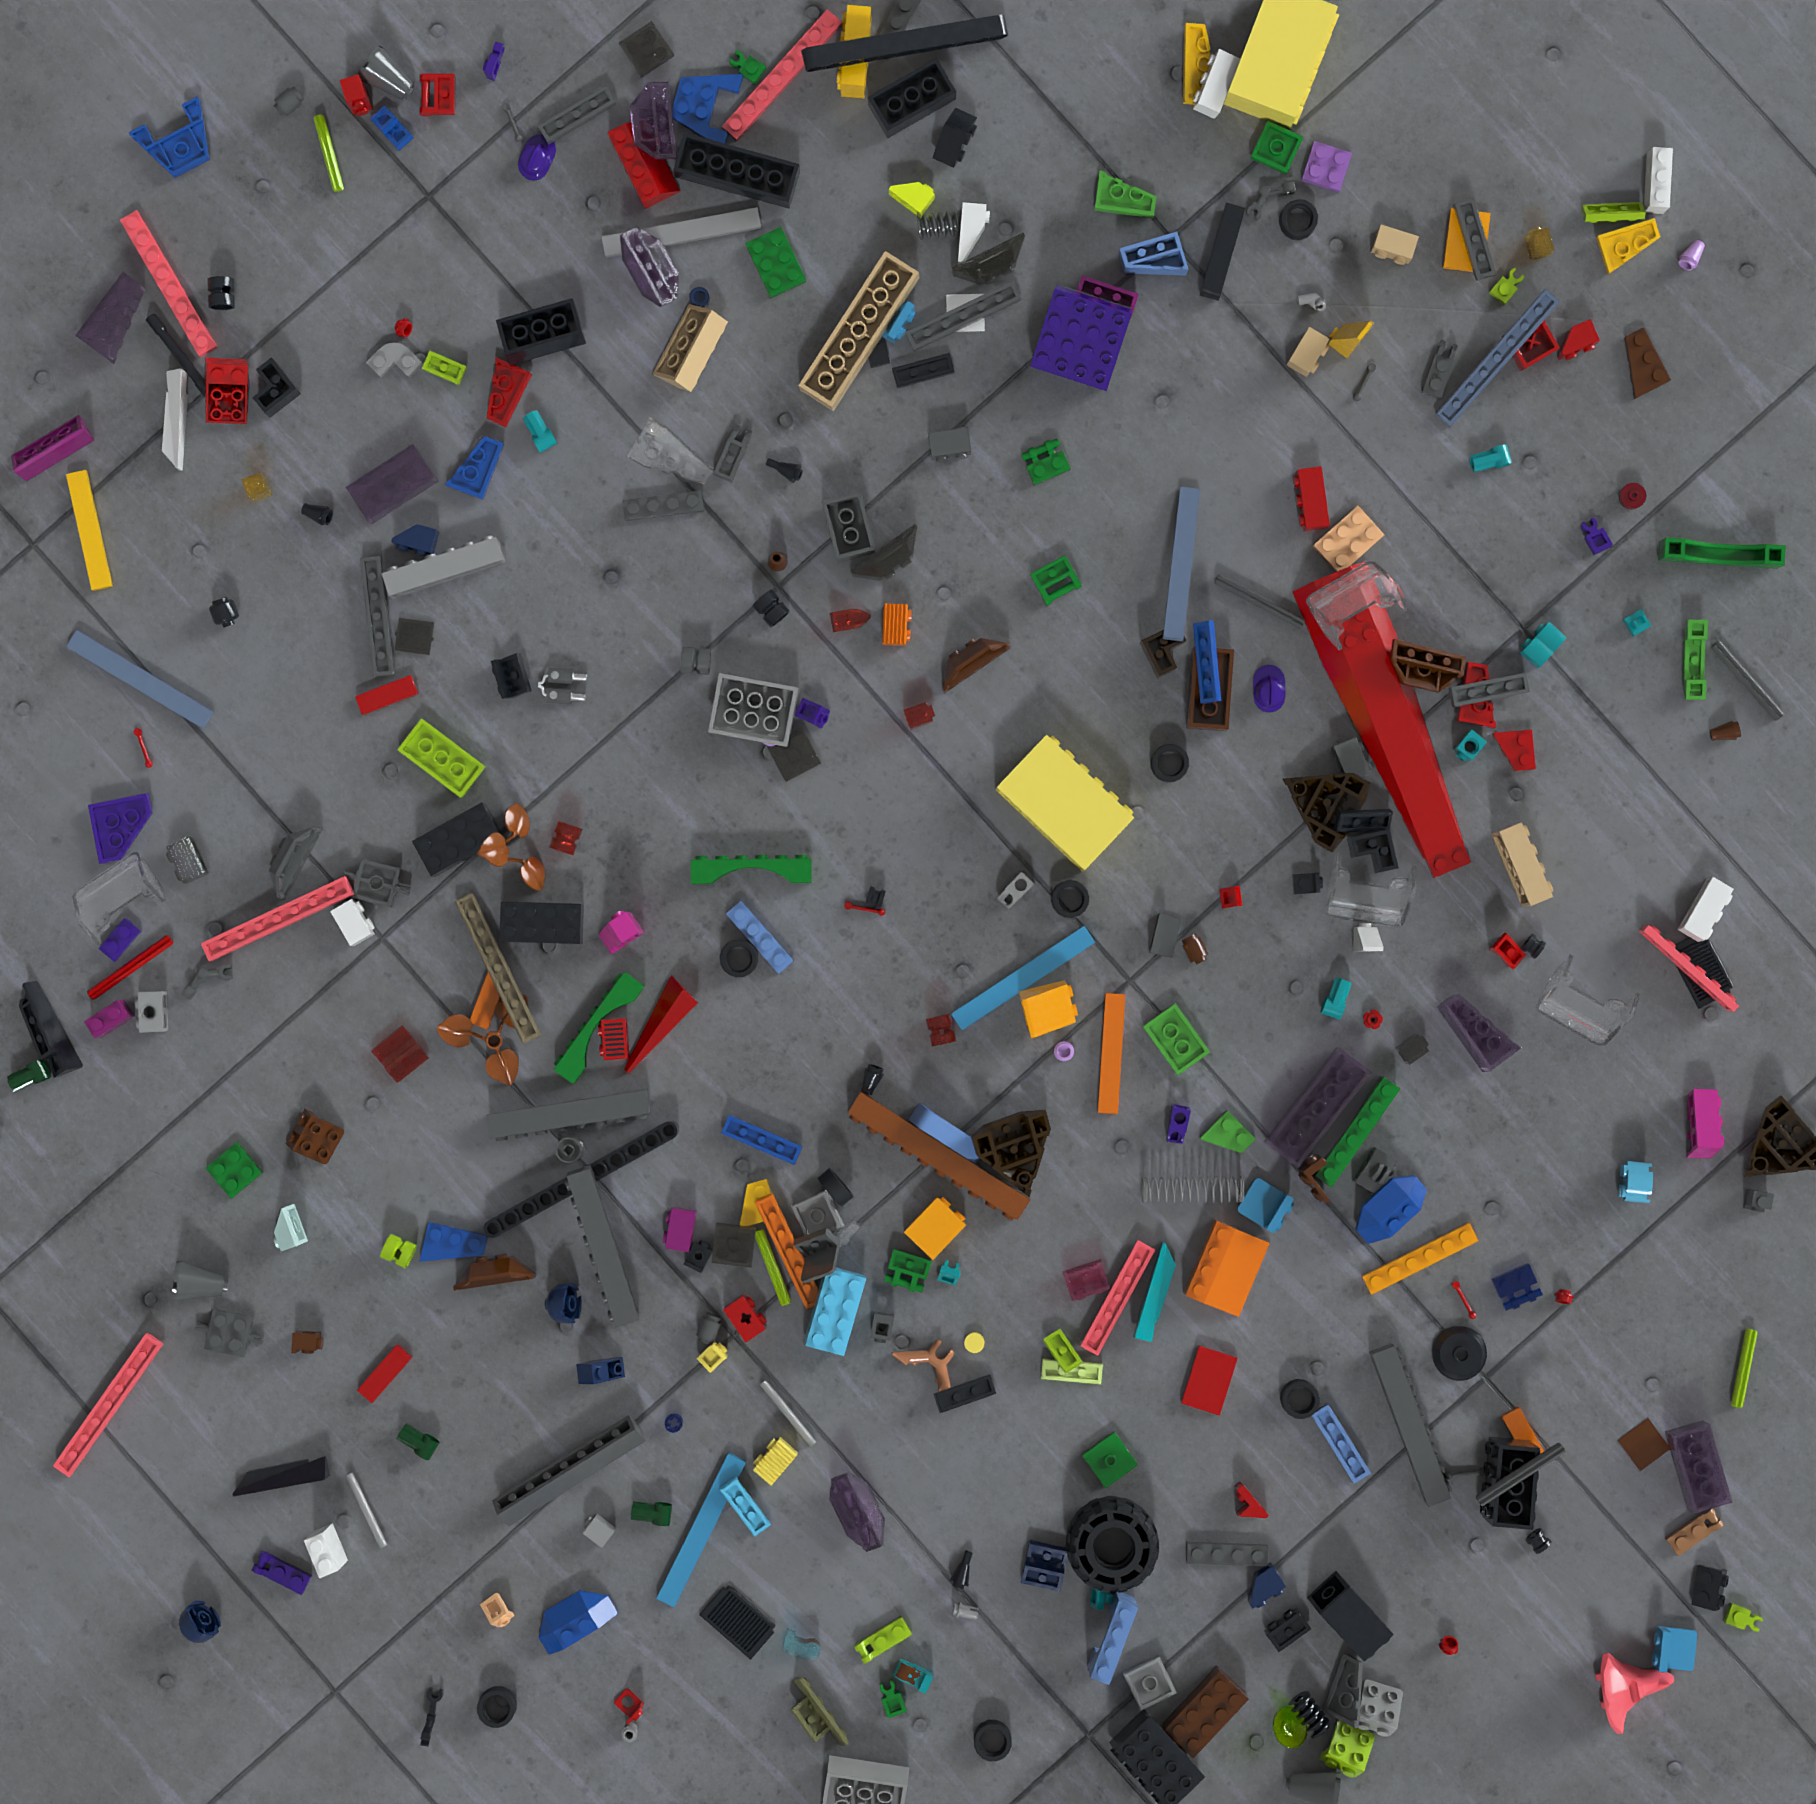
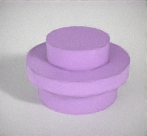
M1059 1042L1054 1048V1055L1060 1061H1068L1074 1055V1048L1069 1042Z

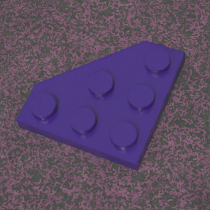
M148 793L88 805L99 864L119 861L124 857L153 813Z

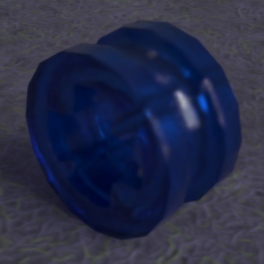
M677 1413L668 1415L664 1423L665 1428L672 1433L678 1432L683 1426V1418ZM676 1418L678 1419L677 1423L679 1422V1426L670 1427L671 1423H668V1421Z

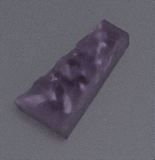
M122 272L75 336L114 364L117 359L118 350L122 347L123 338L126 331L130 328L131 319L137 311L145 288Z

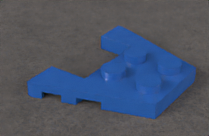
M743 74L680 78L671 118L703 138L726 144L728 131L709 127L718 90L721 89L739 94Z
M198 97L182 104L191 123L154 142L145 124L129 132L130 136L174 178L210 160L201 101Z

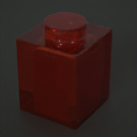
M926 702L904 709L910 730L932 723V717H935L932 706H928Z

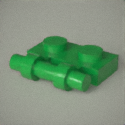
M1058 438L1052 441L1047 440L1043 445L1036 448H1028L1027 452L1021 454L1023 461L1031 458L1033 464L1026 466V469L1034 486L1071 470L1064 452L1060 451L1055 454L1053 448L1060 446ZM1047 451L1049 457L1039 461L1037 455Z
M893 1249L888 1269L895 1270L894 1276L886 1274L884 1282L891 1283V1286L894 1287L898 1285L907 1288L910 1292L917 1291L922 1293L924 1285L917 1283L918 1278L927 1279L932 1260ZM901 1273L911 1275V1281L900 1278Z

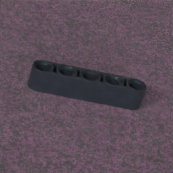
M1226 202L1199 296L1219 301L1245 207Z

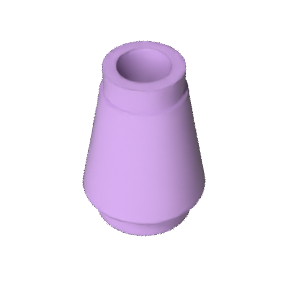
M1695 240L1680 255L1679 265L1688 271L1696 268L1705 244L1700 240Z

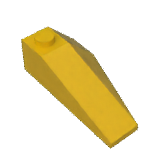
M1363 321L1343 324L1340 329L1336 327L1329 336L1331 341L1328 345L1345 358H1348L1373 326L1374 322Z

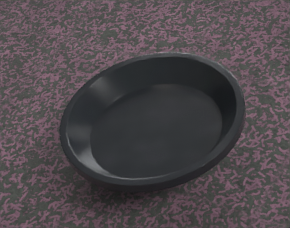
M1452 1326L1443 1330L1435 1339L1432 1347V1359L1435 1367L1442 1375L1451 1380L1464 1381L1475 1377L1483 1369L1487 1359V1349L1484 1340L1475 1330L1466 1326Z

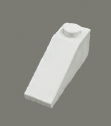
M963 202L958 267H962L983 233L985 223H989L990 211H986L987 204Z
M1359 923V927H1354L1353 951H1383V944L1377 927H1371V923Z

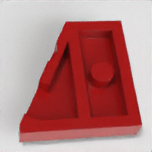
M1532 729L1492 733L1494 740L1496 739L1502 753L1508 758L1509 764L1514 771L1536 769Z

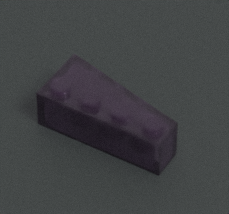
M1460 994L1450 996L1437 1006V1009L1482 1072L1493 1070L1521 1049L1520 1046L1512 1042L1504 1032L1497 1029L1488 1018L1481 1015Z

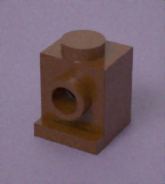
M295 1331L292 1334L291 1353L295 1354L302 1350L301 1353L312 1354L318 1349L322 1350L324 1339L321 1337V1332Z

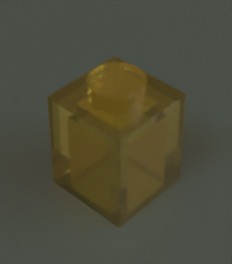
M1541 226L1535 227L1525 237L1531 260L1550 256L1554 252L1549 227L1544 229Z
M259 472L241 479L248 498L253 502L272 495L267 479L262 473Z

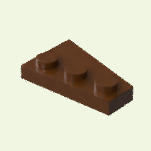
M1644 327L1624 338L1627 360L1631 371L1630 379L1633 384L1634 399L1671 381Z

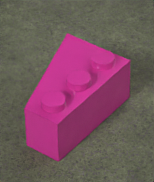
M619 911L611 916L612 921L598 934L611 955L644 934L639 923L630 912Z
M1693 1089L1688 1094L1687 1120H1690L1691 1133L1687 1132V1139H1691V1151H1687V1158H1712L1724 1146V1136L1721 1135L1720 1129L1723 1119L1722 1116H1719L1721 1098L1718 1096V1090Z

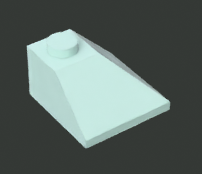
M294 1204L281 1208L276 1224L275 1237L273 1239L276 1247L280 1248V1251L293 1248L308 1241Z

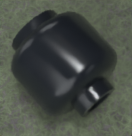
M227 597L212 601L213 605L209 607L213 622L216 625L222 624L223 628L235 624L234 620L239 617L235 602Z

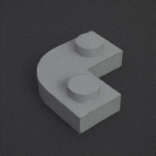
M400 343L385 344L366 362L381 378L395 364L409 378L423 365L406 346Z

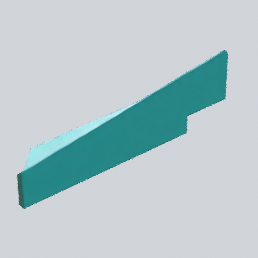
M1162 1241L1133 1332L1134 1338L1150 1342L1153 1340L1155 1321L1158 1322L1176 1267L1166 1244Z

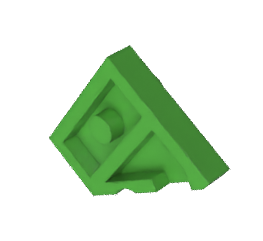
M1227 1110L1200 1137L1201 1140L1243 1153L1256 1140Z

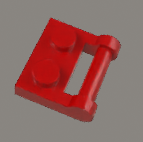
M420 74L421 107L419 108V115L425 117L431 115H455V74ZM434 82V107H429V83Z

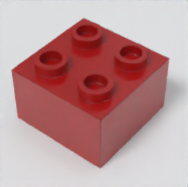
M1545 320L1512 356L1520 371L1560 349Z

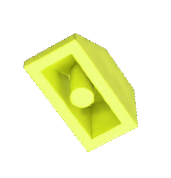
M920 182L893 185L889 188V195L919 218L935 200L934 190L929 185H922Z

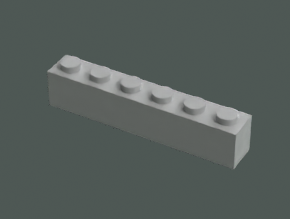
M486 536L481 539V542L475 544L474 542H468L463 544L462 548L456 550L455 548L446 549L443 551L444 554L437 556L436 554H430L424 557L425 560L419 562L411 560L406 562L403 567L393 566L387 568L386 572L382 573L388 596L394 599L506 563L498 538Z

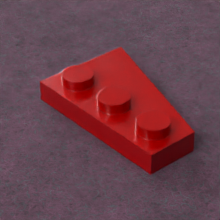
M496 357L495 374H493L492 378L493 387L486 418L506 428L532 374L515 365L510 366L508 362Z
M1466 662L1462 685L1490 680L1488 665ZM1491 700L1458 706L1456 721L1496 728L1492 712L1494 710L1493 703H1491Z

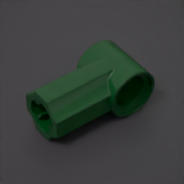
M39 1059L26 1065V1068L7 1076V1082L10 1088L16 1092L31 1084H37L51 1078V1074L45 1061H40Z
M407 1423L396 1438L412 1448L414 1453L424 1460H430L440 1444L435 1437L426 1433L423 1434Z
M633 1501L631 1520L652 1522L653 1525L670 1526L672 1504L665 1502H655L652 1504Z

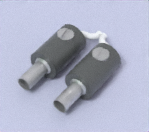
M549 668L548 674L543 676L541 682H538V687L541 688L542 694L546 696L547 703L571 704L572 700H586V694H574L572 689L547 688V693H545L544 687L541 684L545 682L546 677H548V683L573 684V680L587 681V674H574L573 669Z

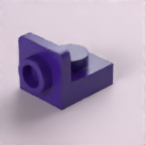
M802 698L794 716L822 729L828 721L830 711L819 704Z

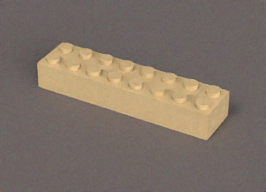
M885 251L799 383L800 391L828 409L835 410L919 280L918 271Z

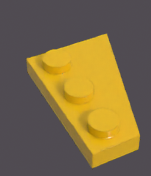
M1655 218L1596 237L1608 275L1660 238Z

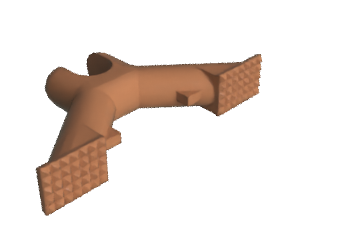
M936 1340L928 1350L892 1352V1356L905 1365L912 1363L916 1366L917 1363L929 1362L935 1367L937 1378L934 1381L939 1386L938 1392L951 1388L947 1364L954 1356V1351L950 1349L945 1357L938 1358L935 1355V1351L942 1343L941 1340Z

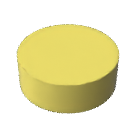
M977 1332L968 1334L964 1341L965 1348L971 1353L980 1352L985 1343L983 1336Z

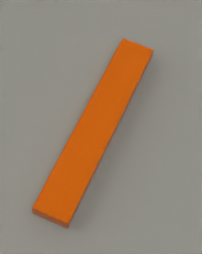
M1105 993L1097 1113L1118 1114L1126 994Z
M771 1193L754 1202L807 1310L814 1306L819 1288L815 1280L805 1284L801 1281L805 1259L793 1246L795 1238L774 1194Z

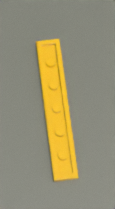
M82 470L66 474L91 590L96 591L113 587L88 472Z

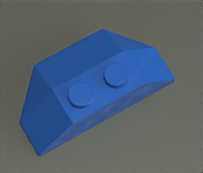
M1415 1175L1389 1179L1361 1205L1358 1224L1355 1230L1368 1244L1391 1238L1421 1210L1427 1189Z
M579 1590L544 1612L539 1639L548 1655L556 1653L600 1628L618 1614V1611L608 1595Z

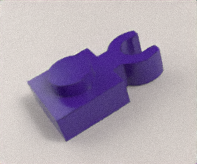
M495 42L492 54L490 53L489 59H486L483 65V71L487 79L493 81L496 79L501 64L500 59L505 50L502 43Z
M1594 517L1590 519L1592 527H1588L1585 522H1582L1580 525L1581 530L1588 534L1584 540L1593 555L1612 547L1613 544L1604 528L1597 529V521Z

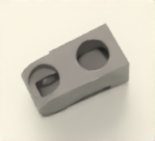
M1021 871L997 899L1009 909L1035 883Z

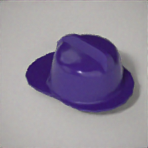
M542 134L529 138L518 161V168L523 177L535 181L540 180L547 174L555 157V143L553 142L548 145Z
M1264 665L1254 674V702L1263 712H1275L1282 707L1285 701V677L1281 669L1274 665Z

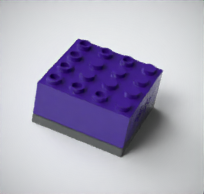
M1057 284L1030 367L1107 391L1133 308Z

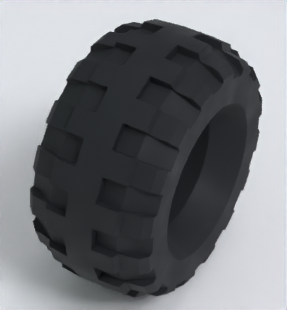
M1106 1496L1089 1501L1088 1504L1076 1512L1067 1529L1066 1551L1072 1569L1085 1584L1101 1592L1121 1593L1139 1586L1148 1575L1150 1576L1159 1556V1538L1152 1519L1141 1506L1127 1498ZM1107 1528H1121L1131 1538V1551L1120 1562H1103L1095 1554V1538L1101 1531Z

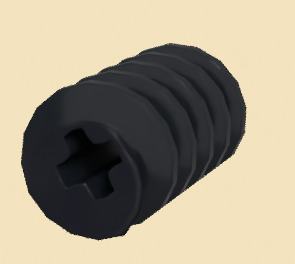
M1304 1691L1296 1695L1288 1705L1294 1704V1707L1291 1709L1292 1713L1299 1711L1296 1718H1304L1301 1725H1309L1306 1728V1732L1313 1731L1310 1737L1314 1739L1328 1729L1330 1720L1325 1717L1323 1711H1320V1706L1315 1704V1700L1310 1698L1311 1694L1308 1691Z

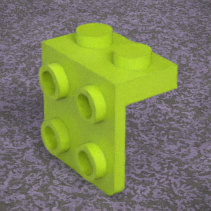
M1338 1720L1330 1745L1321 1752L1319 1760L1325 1762V1765L1330 1768H1337L1343 1771V1774L1348 1777H1357L1365 1771L1375 1736L1367 1730L1353 1728Z

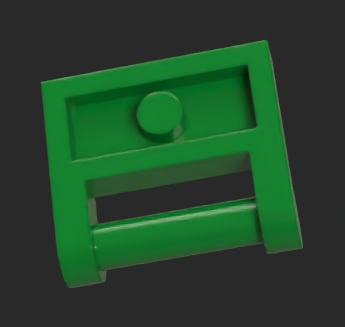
M1065 555L1030 574L1046 606L1052 604L1053 600L1082 587ZM1070 577V583L1048 594L1045 590Z

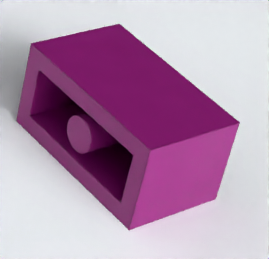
M116 1000L84 1021L94 1039L103 1038L135 1017L125 1000Z
M672 1207L671 1211L667 1212L666 1223H669L668 1231H664L662 1243H666V1249L685 1252L691 1250L696 1210Z

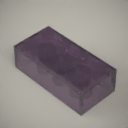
M412 444L348 485L346 489L370 524H374L439 481L418 449Z
M1702 1420L1664 1431L1687 1509L1692 1513H1698L1733 1503L1710 1424Z

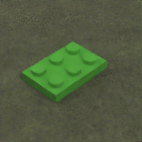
M1175 1003L1142 1026L1177 1075H1180L1210 1053Z

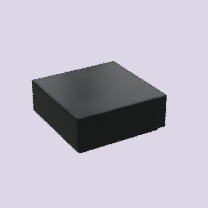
M885 343L876 345L868 357L871 368L890 364Z

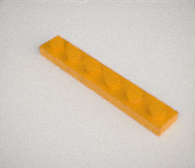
M1468 1222L1361 1277L1369 1293L1372 1295L1479 1240Z

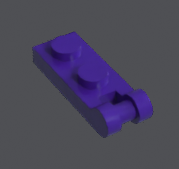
M265 1551L260 1552L259 1560L252 1568L254 1573L263 1575L300 1595L304 1593L312 1575ZM266 1562L272 1564L270 1569L264 1567Z

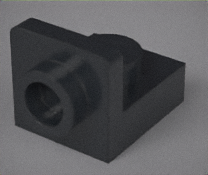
M1319 873L1292 875L1294 895L1320 893V889H1323V878L1319 877Z

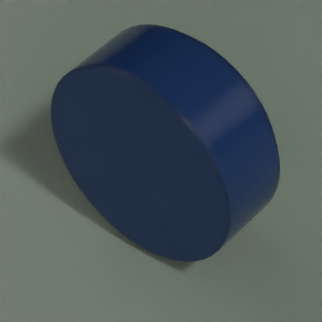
M696 287L690 292L689 298L692 305L702 308L708 305L710 296L705 288Z

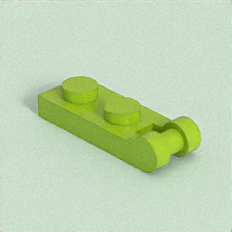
M900 1616L857 1642L853 1647L856 1652L859 1651L862 1656V1662L866 1664L879 1654L911 1636L912 1632L903 1617ZM869 1644L873 1647V1650L870 1652L866 1649V1646Z

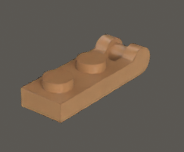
M1713 1507L1705 1509L1665 1538L1677 1556H1680L1705 1537L1724 1526L1722 1520L1718 1519L1715 1515L1716 1512ZM1709 1519L1711 1523L1706 1526L1704 1521Z

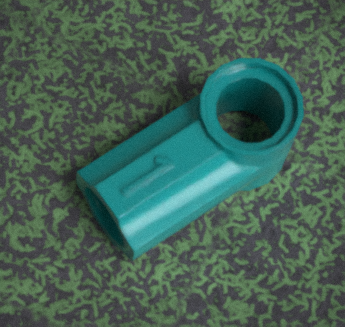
M537 410L531 411L522 418L533 436L531 438L540 453L558 444Z
M1507 444L1469 456L1473 473L1490 468H1502L1512 464Z
M1335 977L1329 995L1322 1004L1320 1013L1340 1020L1346 1007L1345 1001L1352 983Z

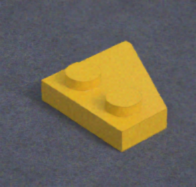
M767 1178L747 1184L740 1228L764 1222L754 1201L771 1194Z

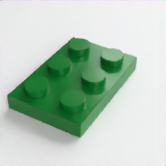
M782 227L745 243L770 299L806 283L805 276Z

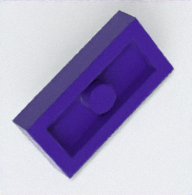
M124 918L98 949L113 962H116L142 931L127 918Z

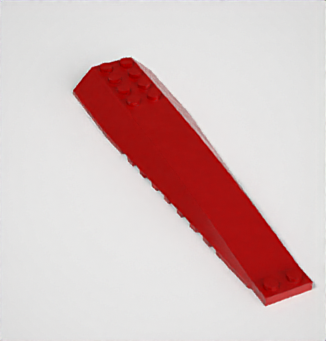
M1366 561L1339 570L1292 591L1301 615L1305 618L1306 627L1321 663L1338 692L1339 698L1343 706H1345L1351 721L1354 723L1358 735L1365 744L1369 756L1372 758L1379 775H1381L1385 783V787L1392 796L1398 812H1400L1422 858L1426 860L1432 877H1438L1471 863L1414 687L1401 683L1391 662L1393 639H1398Z

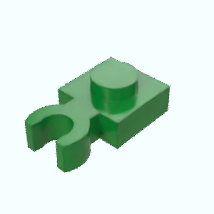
M736 50L735 55L740 59L737 62L730 59V65L734 68L740 67L739 74H743L745 79L755 85L765 72L766 66L750 55L747 60L744 59L743 54Z
M890 1679L891 1687L888 1689L883 1686L882 1682L880 1683L881 1692L886 1694V1696L881 1697V1701L888 1718L907 1712L901 1692H894L895 1682L893 1679Z

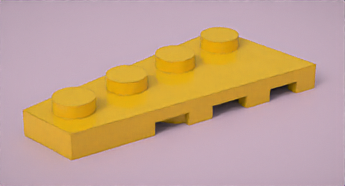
M1185 23L1183 104L1195 105L1193 98L1197 90H1200L1202 87L1200 83L1202 75L1209 69L1207 62L1211 56V48L1205 24Z

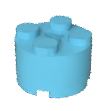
M1626 1161L1625 1165H1620V1176L1623 1177V1185L1619 1184L1618 1196L1623 1197V1201L1650 1202L1647 1199V1195H1652L1653 1172H1649V1167H1653L1652 1163Z

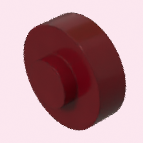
M1629 483L1619 492V502L1626 509H1637L1646 501V491L1638 483Z

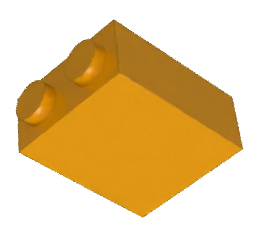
M938 1196L904 1230V1233L932 1260L966 1226L964 1222L966 1218L958 1210L954 1213L949 1208L951 1204L944 1197L940 1199Z

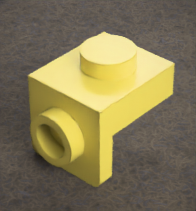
M713 1342L696 1359L711 1373L728 1357L726 1353L728 1350L722 1343L719 1342L717 1344Z

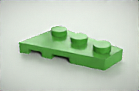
M1099 171L1094 211L1154 218L1156 196L1140 188L1123 183V180L1108 176L1106 172Z

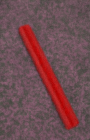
M165 935L87 991L88 996L92 1000L97 999L174 943L171 937Z

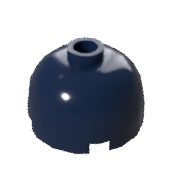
M558 1284L550 1290L545 1300V1309L554 1321L573 1324L575 1323L574 1319H579L582 1299L581 1296L577 1298L576 1291H579V1288L576 1284Z
M196 1600L190 1603L179 1618L181 1633L186 1639L194 1643H204L218 1634V1628L221 1626L216 1610L212 1606L208 1609L204 1605L206 1603L204 1601Z

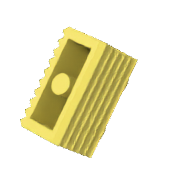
M781 1437L777 1440L773 1438L767 1445L768 1451L764 1456L760 1454L753 1462L755 1465L753 1471L770 1485L778 1479L798 1455V1452Z

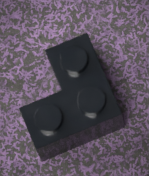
M955 108L943 126L932 158L953 168L957 162H962L966 153L963 148L969 144L971 137L974 136L977 130L975 125L977 117Z
M272 357L256 369L268 386L252 398L269 418L301 394Z
M1390 829L1347 839L1351 858L1371 854L1375 873L1399 868Z

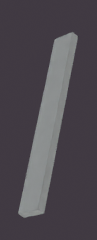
M758 207L602 236L605 257L608 258L761 229Z

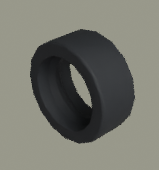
M1302 199L1290 201L1285 205L1279 218L1281 231L1292 240H1302L1309 237L1318 224L1316 208L1312 203ZM1296 208L1305 210L1310 216L1309 226L1302 231L1291 229L1287 223V216L1290 211Z
M1166 744L1159 747L1151 758V770L1163 782L1180 780L1189 768V758L1186 751L1175 744ZM1174 752L1180 757L1181 768L1176 774L1167 775L1159 769L1158 760L1163 753Z
M1067 880L1054 888L1051 895V903L1057 914L1065 918H1074L1086 911L1090 897L1088 890L1083 884L1078 881ZM1068 887L1077 889L1082 896L1080 907L1073 911L1063 909L1058 901L1060 892Z
M733 940L727 943L720 954L722 969L728 975L736 978L751 974L756 969L758 963V954L754 946L743 940ZM742 947L749 952L751 961L746 969L737 971L729 966L727 956L731 949Z
M828 1168L818 1177L821 1185L841 1207L853 1198L851 1191L832 1169Z
M1295 1379L1289 1381L1283 1387L1280 1401L1288 1415L1295 1419H1305L1316 1413L1320 1397L1317 1389L1310 1382L1303 1379ZM1303 1387L1311 1393L1312 1401L1306 1410L1297 1411L1289 1405L1288 1396L1294 1388Z
M494 1686L487 1689L477 1704L479 1719L484 1725L491 1728H500L507 1725L517 1710V1701L514 1694L503 1686ZM494 1695L504 1697L509 1705L507 1714L500 1719L490 1717L485 1710L486 1701Z
M998 1720L982 1722L974 1733V1747L977 1754L989 1762L1004 1759L1012 1747V1737L1009 1728ZM997 1729L1003 1734L1005 1743L999 1751L989 1752L982 1747L981 1737L986 1730Z

